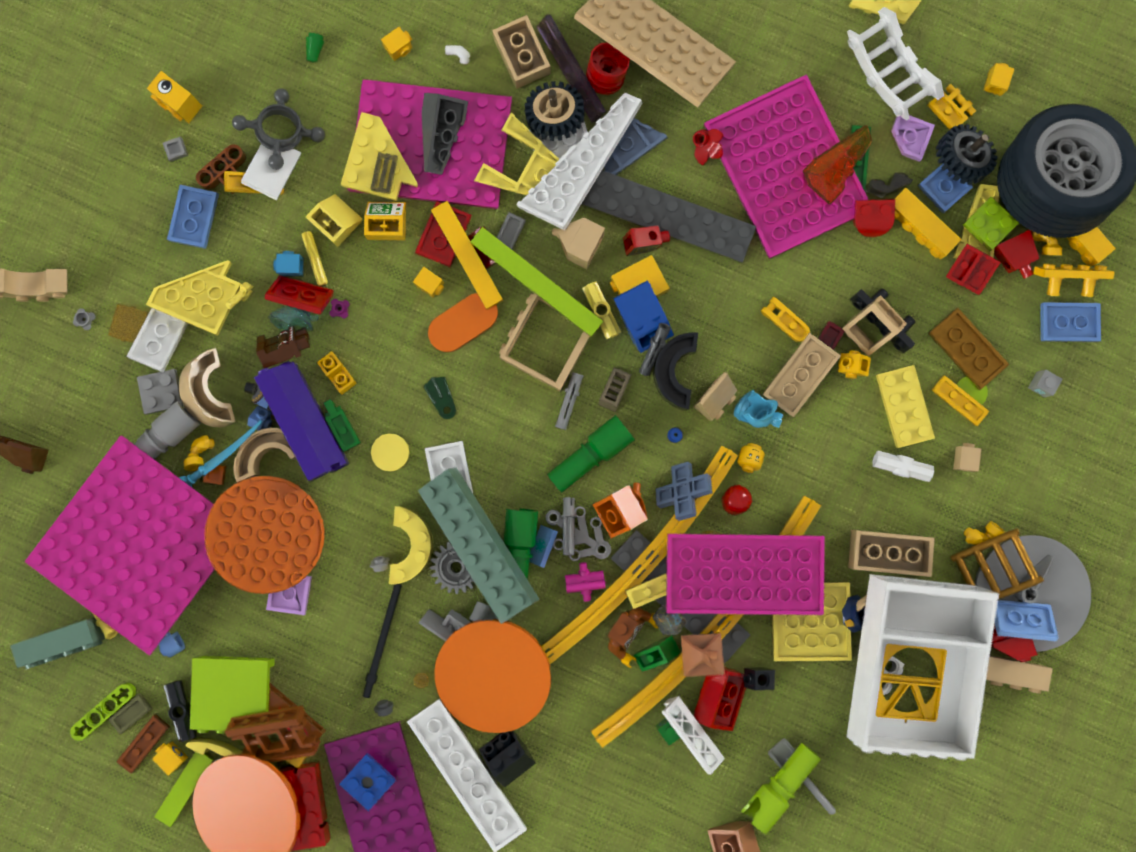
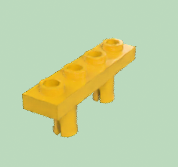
M1043 264V267L1035 266L1034 268L1035 275L1049 278L1046 293L1049 296H1059L1062 279L1083 278L1081 296L1093 297L1096 280L1113 279L1115 273L1108 270L1107 266L1095 265L1094 268H1090L1089 265L1079 264L1075 268L1069 264H1061L1060 267H1055L1056 265Z

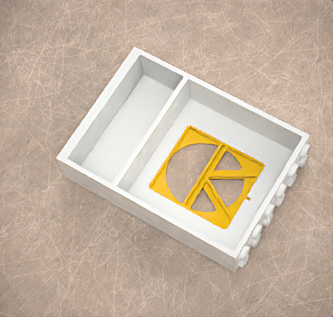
M870 574L847 738L853 741L854 745L859 746L863 752L867 753L880 751L881 753L891 755L892 752H898L904 756L917 754L918 756L928 758L929 755H935L941 759H948L949 756L958 760L974 758L999 594L975 585ZM905 648H918L926 651L932 657L937 669V678L884 674V668L890 658L898 651ZM882 682L899 684L889 700H886L883 695ZM910 686L918 710L901 712L894 709V706ZM919 686L936 687L932 697L925 704Z

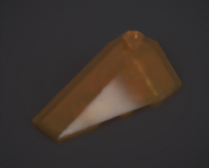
M864 125L814 158L803 170L808 186L826 203L832 204L846 187L844 185L848 176L852 177L855 172L853 168L856 162L862 160L872 143L867 125Z

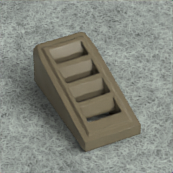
M613 368L598 404L616 412L631 374ZM614 376L624 379L625 381L621 382L617 379H614ZM611 383H613V384H615V385H618V386H620V387H622V388L619 389V388H617V387H614V386L611 385ZM608 390H610V391H612V392H614V393H617V394H619V395H618V396H615V395H613V394H611V393H608Z

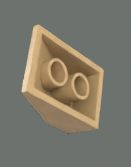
M726 372L721 374L693 406L709 421H712L714 418L718 420L724 413L723 407L726 404L730 405L736 399L734 394L737 392V389Z

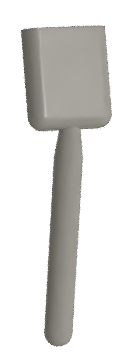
M783 738L768 751V755L781 768L795 749ZM807 777L803 782L804 785L829 814H835L836 810Z

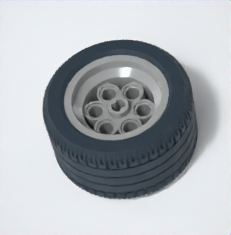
M1062 104L1050 107L1032 117L1004 153L997 175L1000 198L1016 221H1019L1022 226L1029 228V230L1037 234L1040 233V235L1048 237L1069 238L1087 233L1100 225L1124 202L1133 190L1136 183V146L1124 126L1100 109L1081 104Z

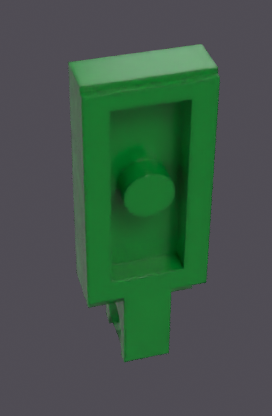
M331 399L324 402L328 411L325 413V419L342 451L346 452L361 444L341 406L336 407Z

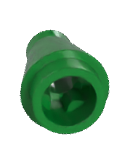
M311 32L308 33V37H306L307 61L317 63L325 42L323 41L324 36Z

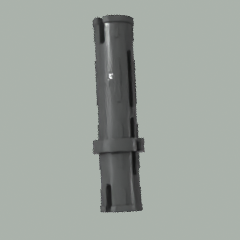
M660 323L655 336L651 338V345L639 368L640 374L644 376L651 374L650 372L660 350L666 344L665 339L671 328L668 324Z

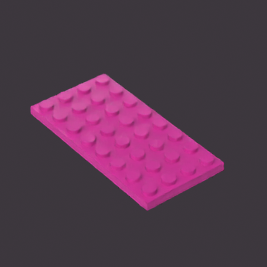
M667 534L666 613L824 615L825 536Z

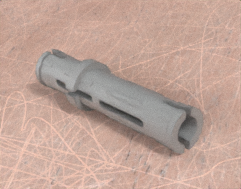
M572 372L568 388H565L564 391L566 394L555 427L563 430L567 429L576 397L580 394L578 391L584 377L583 375Z

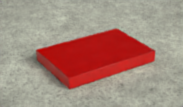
M436 201V203H435V205H434V208L437 207L438 205L442 204V203L439 202V201ZM451 207L466 232L472 215ZM431 213L415 254L450 268L456 254L433 213Z
M279 275L265 293V300L321 315L333 297L334 290Z

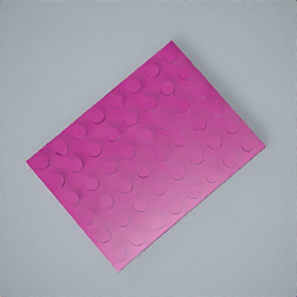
M807 74L704 123L707 131L718 129L724 135L719 142L723 148V155L720 160L752 225L756 226L755 231L769 259L853 220L855 216V200H869Z
M362 79L356 129L361 112L380 117L418 183V187L402 183L398 198L432 202L439 201L441 203L448 201L449 204L499 209L501 189L475 182L474 180L483 163L503 174L508 134L501 130L511 113L512 97ZM424 93L441 94L468 101L465 123L463 126H460L457 133L458 139L456 142H453L450 149L451 155L442 175L424 172L422 132ZM348 188L349 192L365 193Z

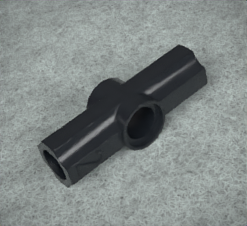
M182 680L163 685L169 704L168 714L170 719L173 720L178 741L184 742L197 737L196 731L190 729L191 704L187 701ZM178 706L183 709V715L178 714Z

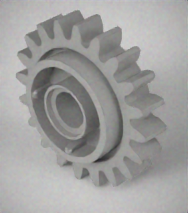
M447 542V548L441 545L440 549L442 552H434L438 558L431 559L435 565L431 566L430 569L436 571L431 577H438L435 584L441 582V590L447 586L448 593L453 588L456 594L459 593L460 588L464 593L467 592L466 586L473 589L472 581H475L451 543ZM453 562H459L462 565L460 572L453 571Z

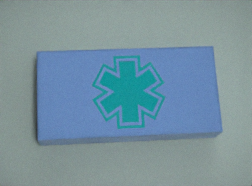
M540 525L535 547L531 549V554H533V557L530 558L531 563L543 568L545 567L558 531Z

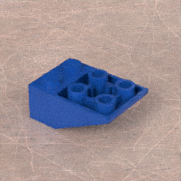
M648 280L613 298L631 340L640 353L649 349L651 345L650 340L655 336L660 323L670 326ZM670 328L666 339L674 336L672 328Z

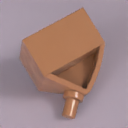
M721 633L681 635L684 677L724 674Z

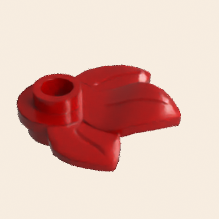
M702 129L694 134L693 143L696 146L694 155L699 164L704 166L709 157L715 159L722 157L723 148L719 142L724 135L720 130L711 129L707 131Z

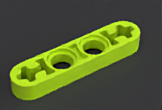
M124 683L118 686L71 727V737L77 741L89 737L133 699L136 694L135 686L131 683ZM128 688V695L119 699L118 696L124 692L123 689ZM108 700L115 702L114 710L107 709L106 703ZM93 713L100 715L99 723H94L91 720ZM87 724L89 727L83 730L82 734L79 735V728Z

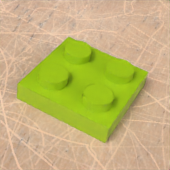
M990 197L963 226L991 251L1009 234L1018 222L998 202Z

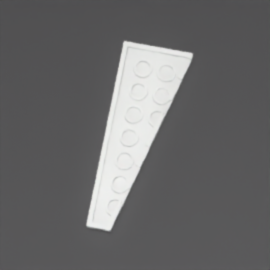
M624 93L610 107V111L602 119H599L589 132L583 135V139L577 145H573L555 163L556 166L547 175L545 174L534 188L528 191V195L521 202L518 201L517 207L556 227L566 230L643 104L642 100Z

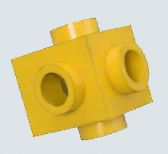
M850 350L849 353H841L838 362V372L845 374V378L857 379V376L868 377L871 358L861 354L859 351Z

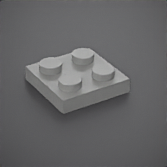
M176 369L167 370L164 373L157 372L137 377L145 415L166 411L177 401L181 407H184L180 397L179 379Z

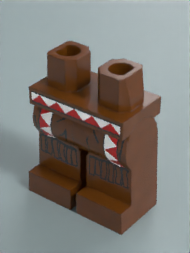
M291 326L288 327V330H283L279 335L266 339L265 335L257 337L256 353L263 368H267L289 360L294 355L296 358L300 357L301 350L310 348L308 341L310 337L305 327L295 330V327Z

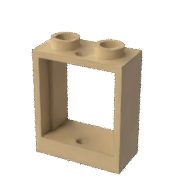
M880 295L849 320L842 329L858 345L862 352L870 356L901 332L907 323ZM871 311L890 330L887 335L875 344L856 325L858 321Z

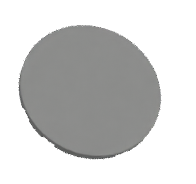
M1019 536L1034 567L1047 555L1053 557L1049 572L1038 589L1039 598L1034 603L1051 605L1059 638L1057 641L1033 639L1036 652L1051 650L1069 641L1083 626L1091 605L1090 580L1080 559L1062 543L1043 536ZM1009 539L1000 543L1020 583L1028 572L1012 540ZM993 549L987 554L985 560L1000 590H1004L1012 585ZM979 566L975 577L976 586L991 590ZM1015 594L1001 599L1008 601H1019L1015 597Z

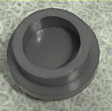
M386 699L379 701L374 707L375 713L379 717L391 714L393 712V702Z

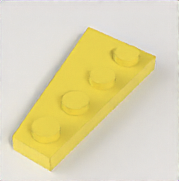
M984 184L978 186L967 220L988 198L992 197L999 203L998 186ZM964 227L960 237L962 240L958 243L953 258H958L966 244L994 258V249L989 251Z

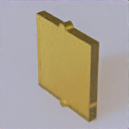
M118 304L108 336L121 339L122 342L129 341L134 343L149 313L138 310L134 306L128 307Z

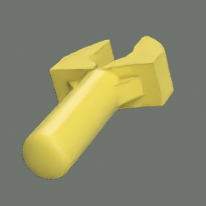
M244 282L240 285L239 292L226 302L225 306L228 309H232L241 300L245 302L251 295V289L254 286Z

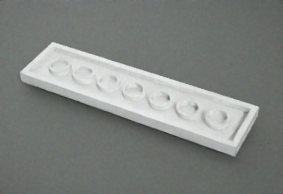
M440 698L407 721L494 852L527 830V827Z

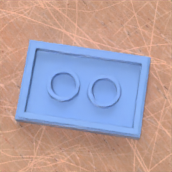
M998 600L995 616L997 636L1057 641L1059 638L1051 605Z

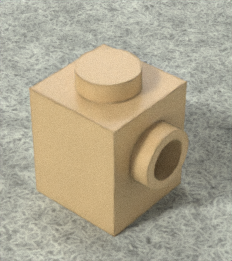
M963 443V446L956 447L953 470L979 472L981 448H975V444Z

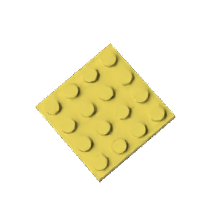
M824 582V615H772L773 661H852L851 631L844 626L842 609L847 598L850 597V582Z

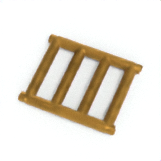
M1018 528L950 556L951 560L956 562L966 584L976 586L963 560L974 554L991 590L999 594L998 600L1044 582L1041 575L1038 576L1018 536L1020 535ZM1009 539L1012 540L1031 579L1019 583L1000 543ZM993 547L1012 585L1011 587L1000 590L981 551Z

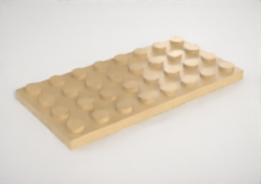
M589 0L576 12L574 17L578 22L697 108L736 63L735 60L652 0Z

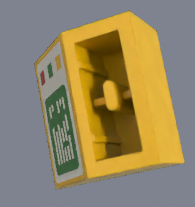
M368 202L364 215V236L367 240H406V202Z

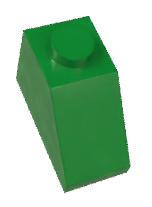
M671 635L636 652L633 656L636 658L641 671L644 672L670 662L681 651Z

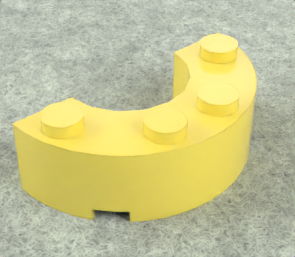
M395 506L393 526L400 527L407 532L411 541V549L405 560L390 565L389 584H400L416 577L425 569L433 552L432 532L421 515L409 508Z

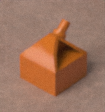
M633 483V489L628 485L593 504L610 538L627 532L648 520L646 507L640 493V483Z

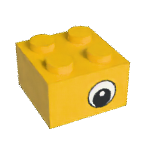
M162 71L158 73L146 88L152 94L150 97L164 110H168L180 122L185 120L189 124L203 107L190 92Z

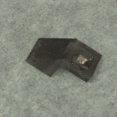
M895 172L890 177L887 185L882 180L872 179L866 186V192L883 198L907 188L913 179L908 178V175L905 173Z

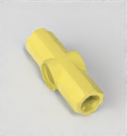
M597 281L584 286L582 291L593 313L603 320L600 328L606 340L622 333ZM603 306L607 312L604 315H599L596 309Z

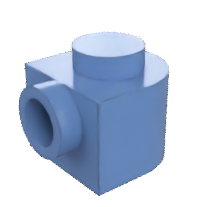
M258 405L248 417L247 425L253 427L262 420V423L256 430L270 428L272 425V420H270L272 411Z
M178 631L173 634L168 632L159 643L160 652L163 656L169 658L185 649L184 641Z

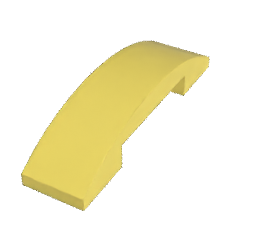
M196 738L186 744V747L202 755L208 752L209 749L222 756L236 755L243 752L229 743L210 738Z

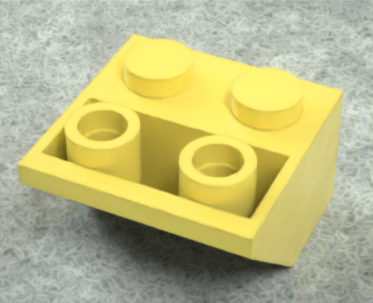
M336 194L319 202L306 216L309 222L337 247L363 221Z

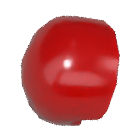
M741 485L729 487L721 498L723 509L728 514L734 516L745 513L752 504L750 491Z

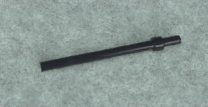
M394 584L370 671L366 674V685L362 695L365 698H370L373 685L377 682V671L401 591V584Z

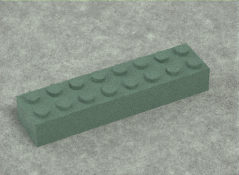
M457 467L447 469L418 490L501 624L540 600Z

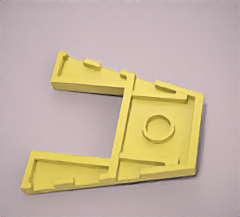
M511 113L501 131L534 149L533 154L517 182L484 163L474 181L527 196L528 191L534 188L541 181V178L556 166L555 163L559 158Z

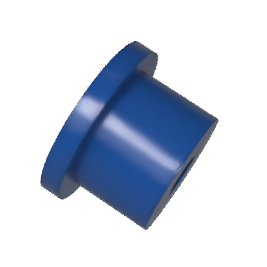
M671 428L668 431L667 437L671 442L677 443L681 441L683 433L679 428Z

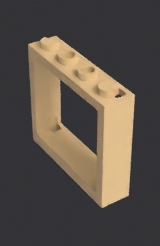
M531 293L526 301L528 306L525 311L521 310L517 317L519 322L516 328L512 327L508 333L509 340L507 344L503 343L501 346L499 358L561 391L590 336L583 331L556 382L510 358L509 354L538 301L553 308L538 295Z

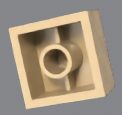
M586 218L569 223L566 230L554 228L552 235L560 239L566 259L587 270L604 237L605 228Z

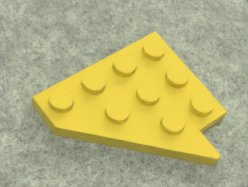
M227 260L154 287L146 305L218 336L231 310L225 304L239 292L240 285L242 284L226 277L232 264Z

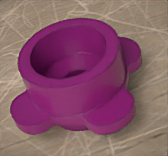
M333 299L331 301L332 310L329 312L330 316L347 318L348 307L350 306L349 301Z

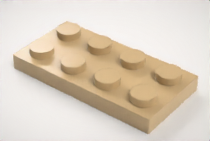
M808 333L764 391L763 395L769 400H776L781 409L794 417L841 355L811 333Z

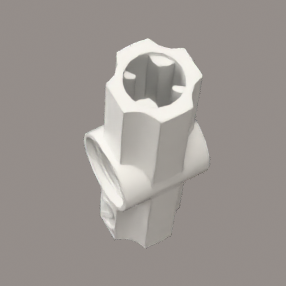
M876 451L873 458L872 467L890 471L897 476L912 477L917 480L930 482L934 474V466L914 461L913 458L907 456H896Z

